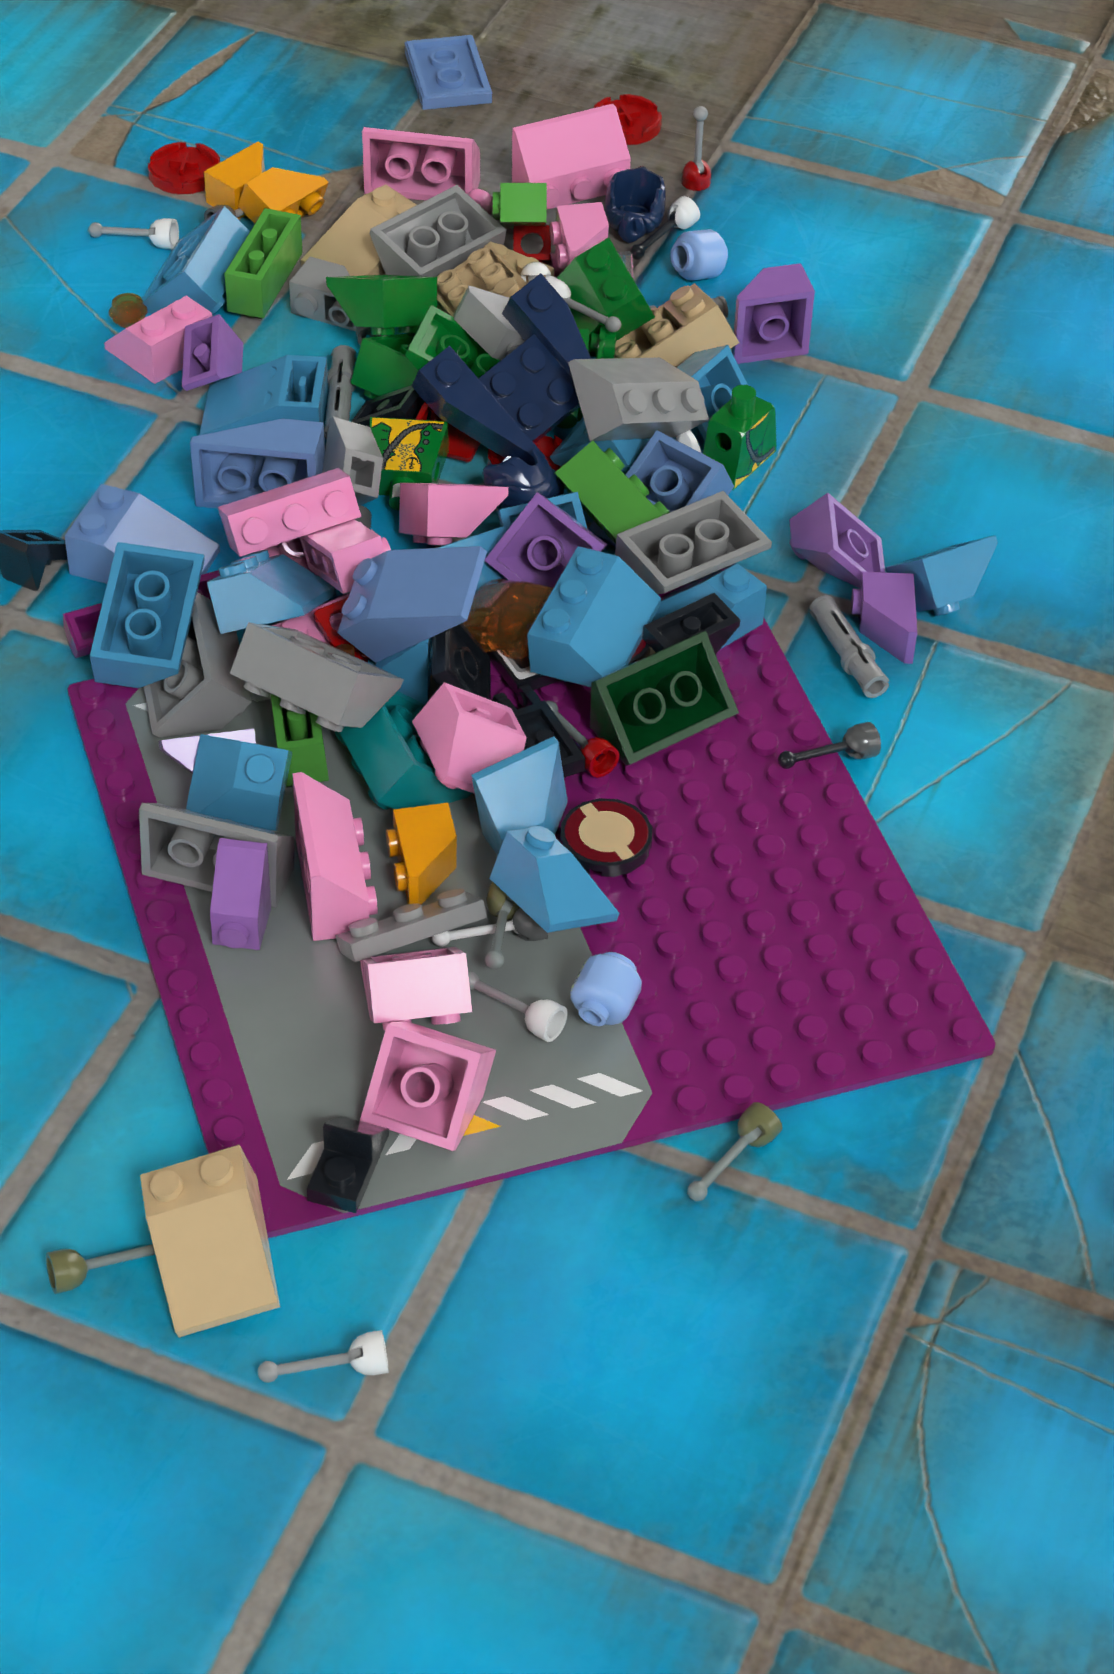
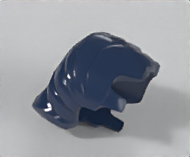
M640 166L635 169L619 171L609 181L604 211L608 223L614 230L618 231V234L625 242L632 243L646 233L649 234L655 228H659L662 223L666 202L663 177L649 171L644 166Z
M537 447L531 450L535 460L533 466L528 465L519 457L511 458V456H508L502 460V463L489 464L483 469L484 485L508 487V496L496 507L498 510L529 503L537 492L545 498L564 494V487L556 476V471L551 468Z

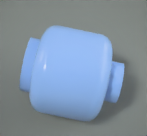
M711 229L683 232L678 236L671 249L673 267L682 278L689 281L716 278L723 272L728 258V249L719 233Z
M606 952L590 956L583 964L571 987L570 998L580 1017L585 1022L594 1026L615 1025L622 1023L629 1016L641 992L642 981L635 964L629 958L616 952Z

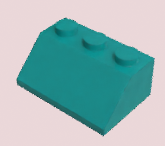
M399 691L362 728L344 726L342 732L335 731L337 738L350 751L353 757L351 760L353 767L367 782L370 788L368 795L379 807L385 810L389 808L401 809L452 803L468 798L472 794L471 792L460 788L450 789L443 785L435 776V768L428 753L421 747V739L412 723L424 705Z

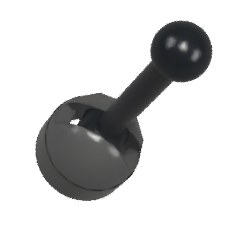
M871 722L856 724L847 730L842 742L794 754L790 751H783L778 756V763L782 768L789 769L796 762L840 751H845L854 759L876 757L881 749L880 735L877 728Z

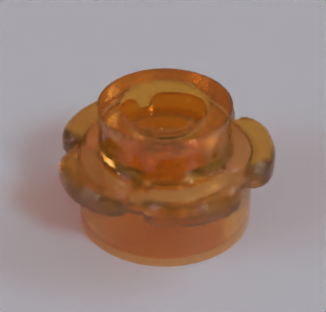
M124 293L112 300L109 316L113 318L114 323L127 328L144 319L148 310L139 295Z

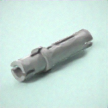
M347 345L335 347L331 354L332 363L331 369L328 371L329 391L324 426V438L326 440L329 419L331 417L347 421L350 418L352 392L356 389V386L351 384L357 356L356 351Z
M823 595L816 598L810 605V614L817 621L828 640L840 655V662L844 671L848 675L854 676L867 697L875 698L882 695L889 687V679L875 662V652L868 644H864L860 640L851 624L836 605L833 597Z

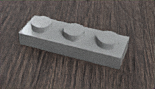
M454 889L439 894L437 902L422 907L418 903L401 906L393 911L394 916L377 921L375 918L356 921L349 925L350 931L336 935L340 953L357 962L487 918L484 901L469 892H465L464 889Z

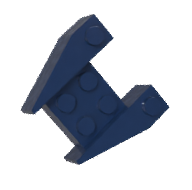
M541 273L512 295L502 312V315L525 342L479 379L452 347L448 346L419 369L411 385L439 418L503 458L511 456V458L519 457L531 466L535 464L534 457L531 454V450L537 447L535 443L580 407L568 362L573 359H591L568 304Z

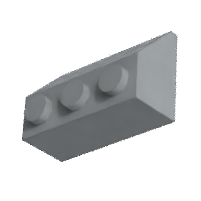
M455 185L371 228L370 236L386 275L437 277L440 273L454 269L466 261L471 253L483 248L490 241L504 245L507 230L458 185Z
M660 357L573 359L568 362L590 441L651 438L656 430L669 437H677L709 420L699 382Z
M721 491L617 534L615 555L619 556L657 594H663L771 548L772 541L724 491Z
M198 592L179 674L144 686L152 734L159 738L223 729L236 716L241 715L247 706L252 703L250 691L244 688L246 681L229 674L240 646L237 632L220 634L212 601Z
M248 622L229 673L246 681L244 684L246 690L264 697H269L270 693L282 698L279 705L283 708L299 714H306V711L318 715L316 723L338 732H342L344 726L362 728L401 688L404 680L296 629Z
M141 804L139 808L142 875L212 892L217 846L220 838L267 843L271 907H277L294 870V836L164 804Z

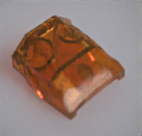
M491 580L480 587L475 593L468 619L463 624L485 652L500 650L504 656L520 659L529 655L527 633L554 587L527 581Z

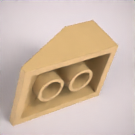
M386 184L376 188L374 191L358 198L301 259V266L309 257H314L345 266L350 276L386 275L371 239L370 229L416 206V204Z
M240 1145L140 1175L146 1220L175 1333L178 1338L280 1307L258 1179Z

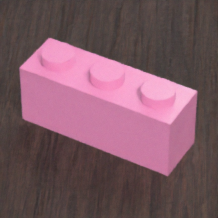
M339 468L218 507L229 546L239 557L361 517L350 476Z
M355 519L300 537L309 569L343 594L351 591L354 582L353 573L363 560L367 558L372 559L391 550L385 537L381 538L372 529L367 528Z

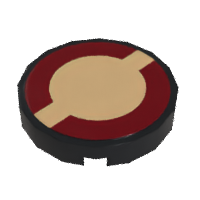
M598 798L582 802L568 812L561 823L560 843L574 855L588 874H590L591 869L602 872L601 876L615 877L631 873L645 863L649 856V850L652 847V825L646 814L636 806L618 799Z

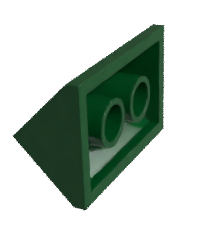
M706 631L693 635L591 683L590 728L599 738L609 741L619 751V759L625 765L635 763L739 713Z

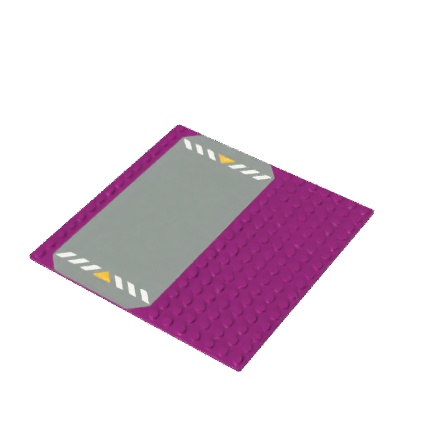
M675 588V589H673V590H671V591H668V592L663 593V594H658V595H659L661 598H663L664 596L670 594L671 592L677 590L678 588ZM519 591L474 600L468 619L463 624L476 639L477 630L542 609V606L525 592L519 593ZM765 619L762 625L720 649L716 654L739 711L738 714L630 765H625L619 759L616 767L604 777H593L585 769L583 772L564 778L568 803L555 834L559 842L561 838V823L568 812L582 802L598 798L618 799L630 803L646 814L652 825V847L643 865L631 873L615 877L601 876L602 872L590 869V877L620 913L617 921L549 932L548 939L538 941H525L513 930L505 931L501 950L504 956V964L499 969H491L485 963L487 953L492 950L495 933L451 940L444 947L436 946L431 936L378 954L387 955L456 947L466 953L468 971L476 973L480 981L528 1005L535 1001L546 999L559 1003L567 1008V1020L559 1036L552 1042H546L527 1029L524 1013L476 989L470 991L472 1012L460 1013V1022L433 1025L431 1024V1017L411 1019L414 1024L495 1049V1057L483 1098L457 1149L451 1151L389 1130V1136L357 1213L307 1201V1187L324 1150V1123L340 1116L360 1121L385 1030H383L382 1023L374 1024L370 1020L360 961L354 962L342 955L337 939L313 941L295 840L293 786L285 788L277 832L294 836V870L277 907H271L260 950L230 948L212 943L210 920L211 891L142 875L139 808L141 804L159 803L186 809L193 775L160 751L158 741L254 728L256 744L277 748L271 694L269 697H264L250 692L252 703L247 706L241 715L236 716L223 729L159 738L152 734L144 686L133 688L95 682V679L73 683L68 687L70 703L207 1153H214L237 1145L241 1146L258 1179L268 1238L738 1120L742 1113L754 1102L762 1103L774 1111L987 1057L994 1053L996 1042L838 752L796 762L789 769H784L779 765L778 756L783 751H790L794 754L833 743ZM490 661L491 700L494 695L503 692L516 709L522 708L518 696L515 695ZM432 674L429 700L440 688V685L432 679ZM562 680L534 690L541 701L555 702L558 706V712L587 740L598 737L590 728L591 687ZM322 726L329 781L320 783L349 799L353 818L362 819L364 845L358 847L359 852H368L371 879L365 880L366 887H375L378 914L369 915V918H375L377 921L394 916L393 911L395 909L408 905L405 891L397 892L393 864L398 863L397 856L389 857L386 844V830L393 829V809L385 810L368 795L370 788L364 777L353 767L351 763L353 757L347 746L337 738L334 730ZM573 739L577 747L581 749L582 747ZM472 793L468 798L449 803L457 835L456 869L429 896L421 907L437 902V896L443 892L464 889L465 892L483 899L487 918L449 931L497 923V917L489 913L486 903L488 888L493 883L489 878L497 855L482 834L476 797ZM606 952H616L629 958L635 964L642 981L641 992L629 1016L622 1023L594 1026L585 1022L580 1017L570 998L571 987L583 964L590 956Z

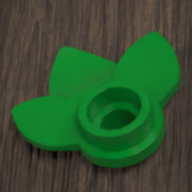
M601 325L600 333H592L590 357H596V359L614 358L616 332H609L605 326Z

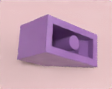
M220 314L185 326L182 387L185 391L209 385L242 372L243 342Z
M862 571L860 589H853L851 598V614L859 615L860 633L901 662L913 664L917 639L914 574Z
M220 838L217 846L210 907L212 943L230 948L260 950L271 911L267 843Z

